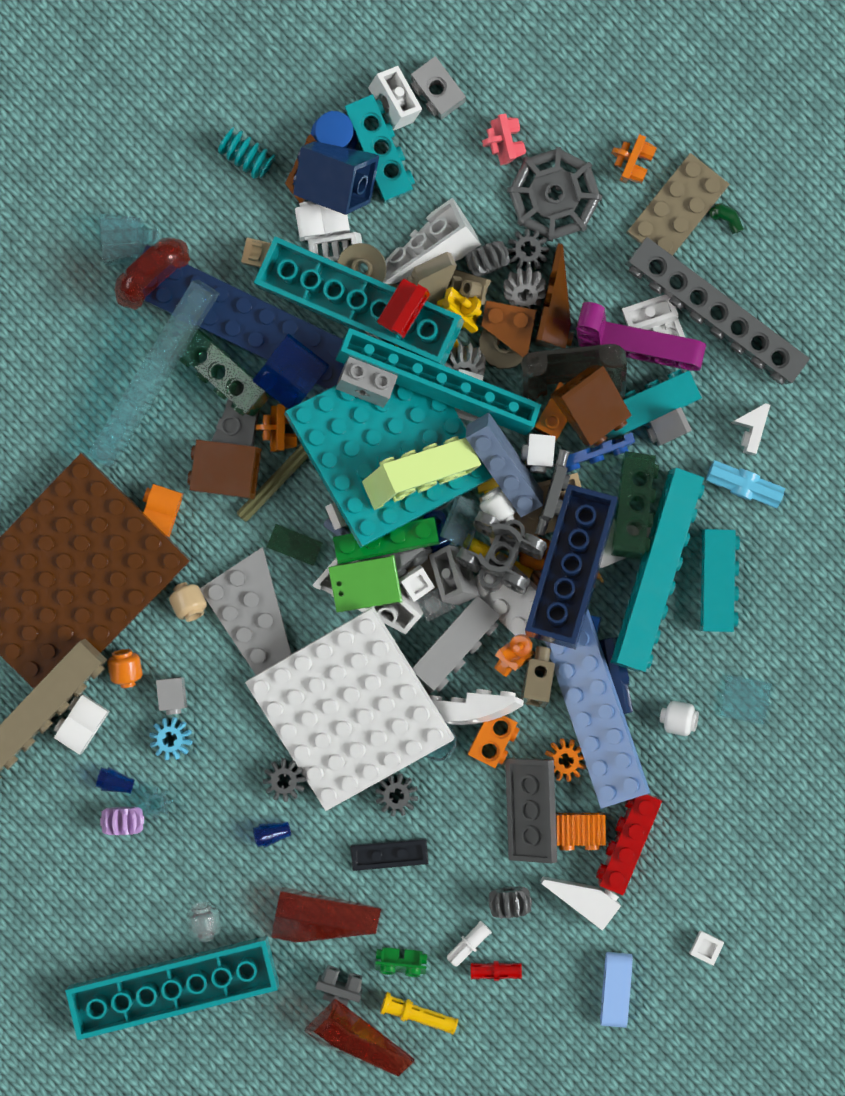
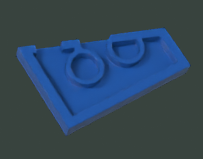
M633 433L626 434L623 438L606 441L594 448H587L570 454L566 463L567 472L581 468L579 463L588 460L590 465L605 460L603 455L613 452L614 456L629 452L628 447L635 443Z

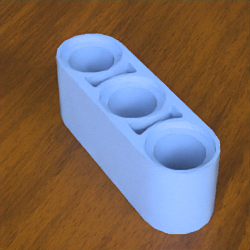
M606 952L600 1026L627 1027L633 962L632 954Z

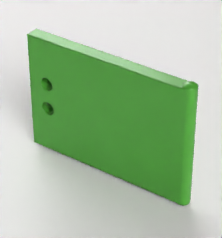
M394 555L328 567L336 612L402 602Z

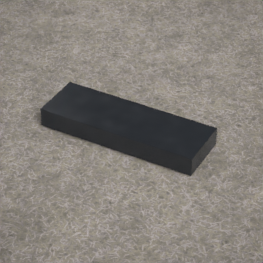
M426 838L350 845L353 871L429 864Z

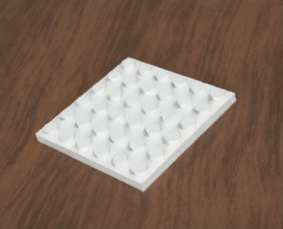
M374 606L245 682L298 768H303L301 773L306 777V781L325 811L446 745L455 738Z

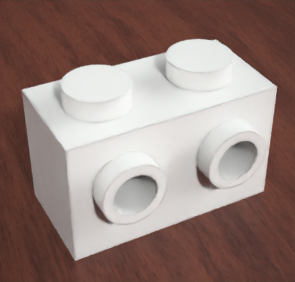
M529 434L527 445L523 444L521 449V460L525 462L527 468H530V473L545 474L547 470L553 467L555 436Z

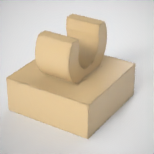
M247 238L241 263L261 268L271 243Z

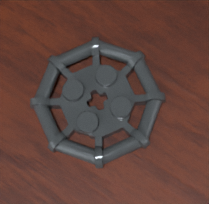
M556 147L554 150L532 157H524L522 159L523 163L511 186L507 187V193L510 194L518 219L517 224L534 232L539 231L540 235L552 242L553 239L578 231L584 232L599 201H602V195L599 194L591 168L593 165L567 153L561 147ZM555 160L554 167L542 171L536 167V165ZM560 160L578 169V171L574 174L565 171L560 167ZM531 170L535 175L529 188L522 187ZM581 175L584 176L589 193L581 192L578 178ZM552 187H555L557 191L561 190L562 194L559 195L558 200H554L553 198H549L548 194L551 193ZM520 194L529 196L532 209L528 213L525 211ZM580 199L588 200L581 216L578 217L574 211ZM538 214L542 218L550 220L549 228L531 219V217ZM570 216L574 221L573 223L555 228L556 220Z

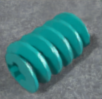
M233 127L221 141L218 153L220 155L227 153L226 159L228 161L235 159V166L240 167L243 165V172L248 173L251 171L253 179L259 176L262 178L272 166L276 155L273 154L266 158L268 149L265 148L258 152L260 143L257 142L250 146L251 137L249 136L242 140L243 131L241 130L237 134H233Z

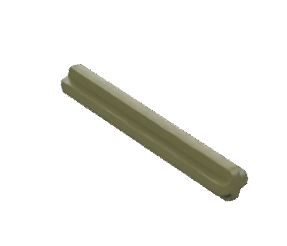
M302 444L256 491L255 499H249L237 511V515L243 521H248L309 458Z

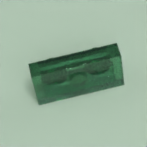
M275 524L267 548L314 566L323 542Z

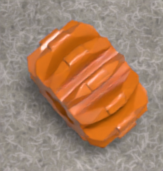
M560 738L561 747L558 748L552 742L550 745L555 750L554 753L548 750L545 751V755L552 757V760H554V773L558 770L556 780L558 781L562 779L564 773L566 781L570 782V773L573 772L577 778L581 776L576 770L577 767L586 769V765L579 763V760H584L583 754L577 755L581 752L580 745L573 749L575 744L573 739L566 746L564 738ZM564 753L568 757H572V762L568 761L570 764L568 766H564L562 762H559V757L563 758L561 755Z

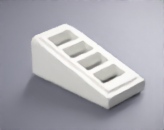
M352 232L308 240L309 251L319 255L318 244H322L323 257L338 262L340 256L338 242L342 241L344 251L349 247V240H352L353 245L362 243L360 233ZM328 243H332L333 256L329 255Z

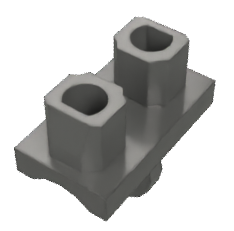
M327 965L323 974L319 975L315 989L325 992L323 1000L332 1002L330 1010L335 1011L337 1004L347 1007L349 1000L359 1003L363 991L361 988L362 976L356 973H349L347 982L343 983L337 981L340 969Z

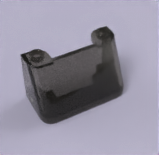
M604 344L528 353L523 357L519 369L522 397L537 402L539 396H548L547 385L558 384L559 382L567 383L588 366L600 365L604 366L623 399L625 398L627 374L625 351L617 344Z

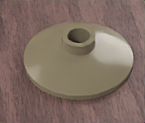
M366 243L353 244L347 247L339 256L337 263L381 282L384 281L387 271L386 262L381 252L374 246ZM362 263L368 266L366 273L360 269Z

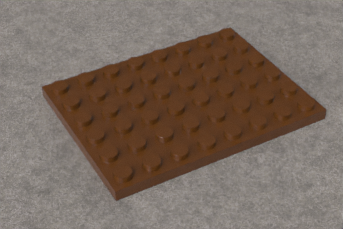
M80 453L0 537V656L33 689L79 641L86 639L102 653L191 561L84 453Z

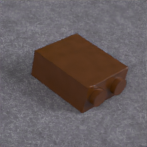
M196 439V445H193L191 449L193 467L189 471L187 483L190 486L189 490L255 499L262 449L253 446Z

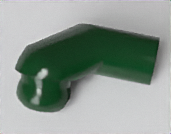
M723 203L716 204L715 207L710 209L709 213L713 220L721 218L727 221L732 235L744 230L735 209Z

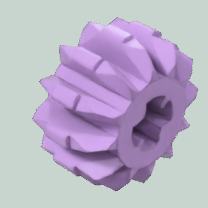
M111 807L101 811L100 826H102L104 834L133 835L143 830L144 816L142 809L139 807Z

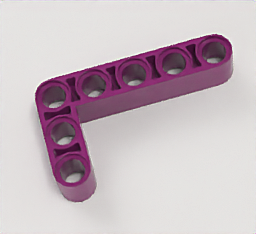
M584 302L582 304L576 328L580 347L591 351L690 371L701 370L706 350L704 342L606 322L605 308L602 305L593 302Z

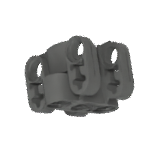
M479 511L473 522L474 528L485 536L493 538L494 541L485 558H483L481 553L478 555L461 546L456 555L457 562L473 572H479L480 584L488 592H495L504 584V586L514 592L524 595L530 580L512 571V568L520 552L541 561L547 550L546 542L532 534L525 533L523 524L518 520L513 519L505 522V524H500L497 518ZM501 550L509 552V557L505 561H499L495 558L496 554ZM487 574L498 577L497 581L493 584L484 582V578Z

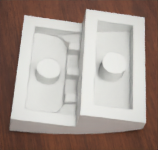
M666 294L622 308L626 326L685 337L678 319L676 307L669 302L670 297Z

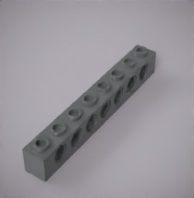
M648 237L642 240L625 265L629 267L628 271L638 279L643 277L650 283L648 286L658 294L662 292L670 297L669 302L680 310L682 308L686 309L691 313L689 317L700 325L705 323L711 328L710 333L720 340L725 338L731 343V349L740 355L745 353L751 358L750 362L760 370H763V368L772 373L770 377L780 385L793 383L810 360L809 357ZM652 261L657 262L661 267V271L657 275L649 270V264ZM671 277H677L681 281L679 290H675L670 286L669 281ZM692 292L700 294L701 302L699 305L691 302L690 294ZM712 307L720 309L721 318L719 320L711 317L710 311ZM733 322L741 325L742 331L740 335L732 333L731 324ZM753 337H758L762 342L759 351L751 346ZM774 352H778L782 357V362L779 366L775 365L771 360Z

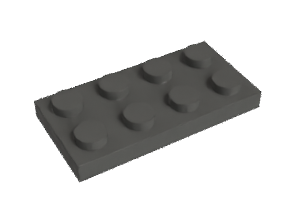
M506 758L509 860L556 863L557 837L554 760Z

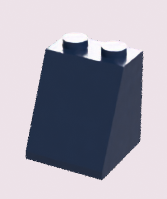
M316 141L301 147L297 159L299 163L293 180L295 185L293 195L347 215L371 203L380 155Z

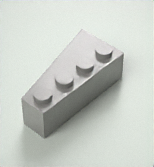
M479 596L465 608L412 668L428 695L435 689L440 692L449 682L446 678L451 671L457 673L466 663L463 660L464 656L468 652L473 655L482 645L479 641L484 634L490 636L499 626L496 621L500 615Z

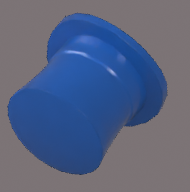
M329 111L316 120L311 129V135L317 142L349 149H355L358 140L353 130V124L349 117L342 112Z

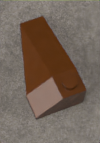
M558 243L534 345L564 352L566 346L571 347L574 332L570 331L571 319L563 244Z

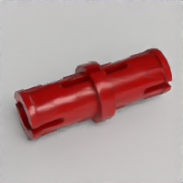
M493 961V963H470L471 980L493 979L494 981H499V979H522V963H499V961Z

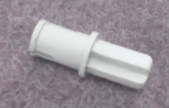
M479 921L466 937H461L462 941L447 955L448 961L452 965L458 966L472 951H477L476 947L492 933L491 930L482 921Z

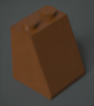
M588 366L550 395L584 445L598 446L607 439L606 434L613 429L618 431L628 423L626 419L632 416L604 366Z

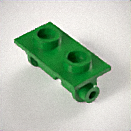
M382 947V950L377 949L376 959L381 960V962H375V970H380L381 974L394 975L395 972H403L408 977H420V974H426L427 966H421V964H427V954H423V951L405 949L404 959L399 958L400 949Z

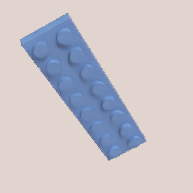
M587 609L576 650L546 641L545 644L547 648L551 649L550 659L551 662L555 663L554 671L600 808L602 809L650 793L592 618Z

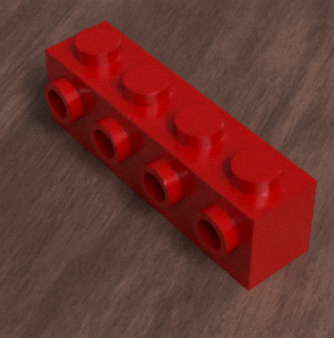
M648 793L626 801L625 807H627L625 816L619 818L615 828L618 833L615 840L609 842L605 853L608 855L605 864L601 863L596 874L599 886L622 896L624 895L661 806L662 800Z

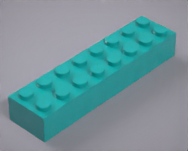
M276 236L254 281V284L263 291L444 366L464 323L461 315L426 301L405 337L401 338L377 322L397 288Z
M263 936L71 984L65 992L77 1040L277 991L279 980L268 936Z

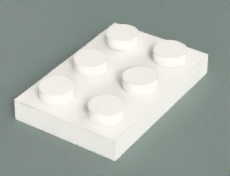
M501 551L495 557L499 561L507 559ZM515 565L513 566L512 571L516 572L517 574L525 578H528ZM478 574L474 579L479 597L500 615L498 620L515 636L519 634L526 635L525 628L537 586L530 580L524 595L514 592L504 586V584L499 590L488 592L482 588ZM487 574L484 582L493 584L497 581L498 577Z

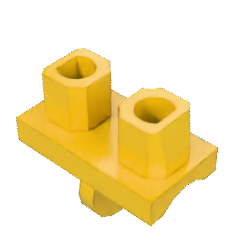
M453 287L446 289L445 298L438 300L437 306L461 315L464 320L461 329L466 328L470 333L477 332L476 321L482 313L480 310V299L476 296L463 297Z

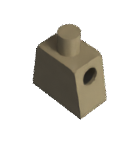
M536 646L534 659H529L527 662L521 699L524 700L523 704L545 708L549 703L555 663L549 662L550 648ZM536 670L543 673L542 678L535 675Z

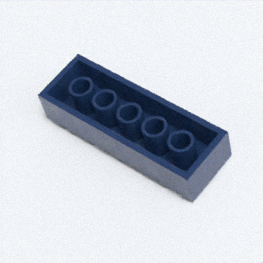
M568 484L526 624V636L576 650L617 509L618 497Z

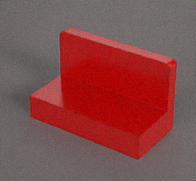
M402 279L377 320L378 324L404 338L430 296L428 289Z

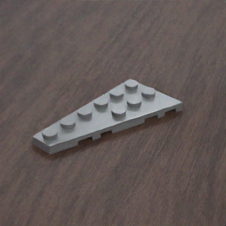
M263 547L200 588L203 596L255 675L292 654Z

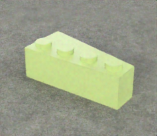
M452 437L446 440L444 445L438 446L437 443L423 448L422 452L416 453L415 450L403 454L400 459L395 460L394 457H390L379 463L380 467L364 479L362 483L373 509L376 510L383 507L391 498H393L394 502H397L414 493L416 489L418 493L435 486L437 480L441 485L470 474L481 465L476 452L466 438Z

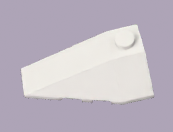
M453 198L432 211L426 217L428 222L419 232L415 229L410 234V241L404 247L396 248L385 260L387 271L383 283L394 284L400 282L402 279L411 276L414 267L445 252L451 253L454 261H457L481 245L474 229Z

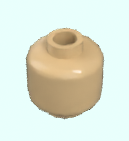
M184 582L174 587V592L171 594L169 601L177 618L186 620V622L200 618L204 614L207 603L199 586L195 584L188 585L187 582Z

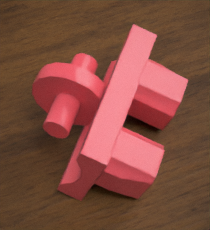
M500 114L498 118L490 121L491 128L487 129L488 138L482 140L483 147H491L492 155L498 154L500 166L507 165L526 153L524 143L522 141L513 142L511 134H516L520 131L518 118H507L506 114Z

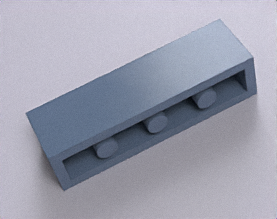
M490 413L467 424V441L520 517L543 506V490Z

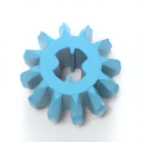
M177 717L172 718L171 725L167 718H163V727L158 723L154 724V728L159 733L151 732L149 734V737L157 739V741L150 743V747L152 748L157 745L160 747L155 753L157 756L165 751V760L170 759L171 752L176 760L179 759V750L184 754L189 752L183 744L192 745L193 743L191 739H185V736L192 734V730L183 732L182 729L187 723L183 721L177 726ZM168 732H172L171 735L175 734L177 736L174 745H170L171 742L167 743L165 741V738L169 736Z

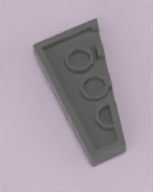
M238 375L227 400L222 418L219 419L216 426L217 429L212 439L213 442L254 447L255 429L258 424L265 383L264 379Z

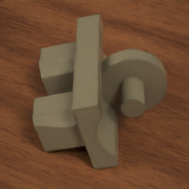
M455 269L447 289L453 287L466 298L476 296L480 299L481 304L485 305V295L491 280Z

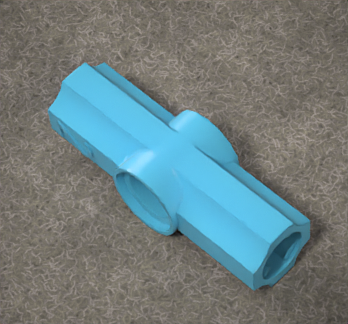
M713 460L705 480L719 487L731 490L730 493L747 500L753 499L776 509L781 503L785 488L780 485L760 478L761 476L741 468L738 470L716 460Z

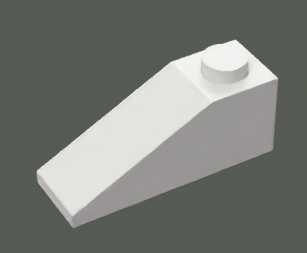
M544 876L540 880L542 885L602 931L621 907L617 901L619 896L608 889L603 891L596 886Z

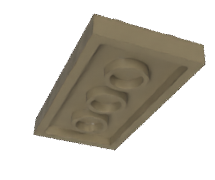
M690 153L630 227L627 234L638 243H641L643 239L648 237L673 256L730 184Z

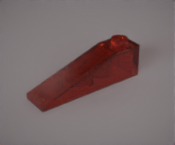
M282 887L271 937L297 943L376 934L381 908Z
M336 998L304 1030L323 1046L398 1077L415 1060Z

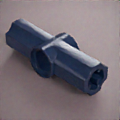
M618 637L599 640L623 713L633 712L628 689L630 682L627 668L610 663Z

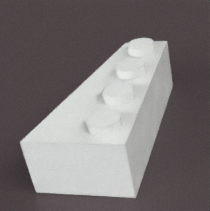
M335 558V560L328 567L347 563L338 564L337 559ZM367 558V559H362V560H357V561H352V562H347V563L365 561V560H369V559ZM327 568L312 586L319 590L322 589L334 597L329 569ZM400 586L401 603L374 606L383 623L406 634L420 619L426 608L417 600L414 602ZM372 607L361 608L357 610L365 612Z

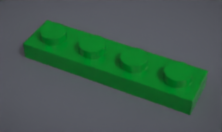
M434 517L409 522L362 548L359 547L352 533L333 537L338 564L439 544Z

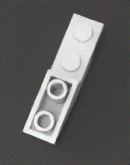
M476 689V693H467L466 699L451 697V701H442L443 697L429 695L448 725H467L491 721L517 710L523 706L524 700L515 697L516 693L500 691V695H491L492 691Z

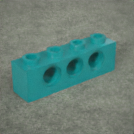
M372 94L346 105V114L353 124V130L362 151L377 154L374 150V145L377 142H384L388 146V151L379 156L375 182L384 203L412 192V185L415 184L410 169L407 171L404 169L402 161L405 160L401 147H395L392 138L395 137V133L390 122L385 124L382 117L385 110L381 100H375ZM369 118L375 119L378 122V128L374 131L367 130L364 127L365 120ZM386 166H395L398 169V175L395 178L386 177L384 174Z

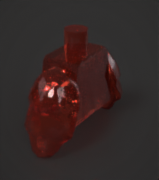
M172 237L161 238L155 243V246H151L125 270V273H122L116 279L114 291L118 304L124 308L134 310L140 308L149 293L177 268L185 267L190 261L186 242Z

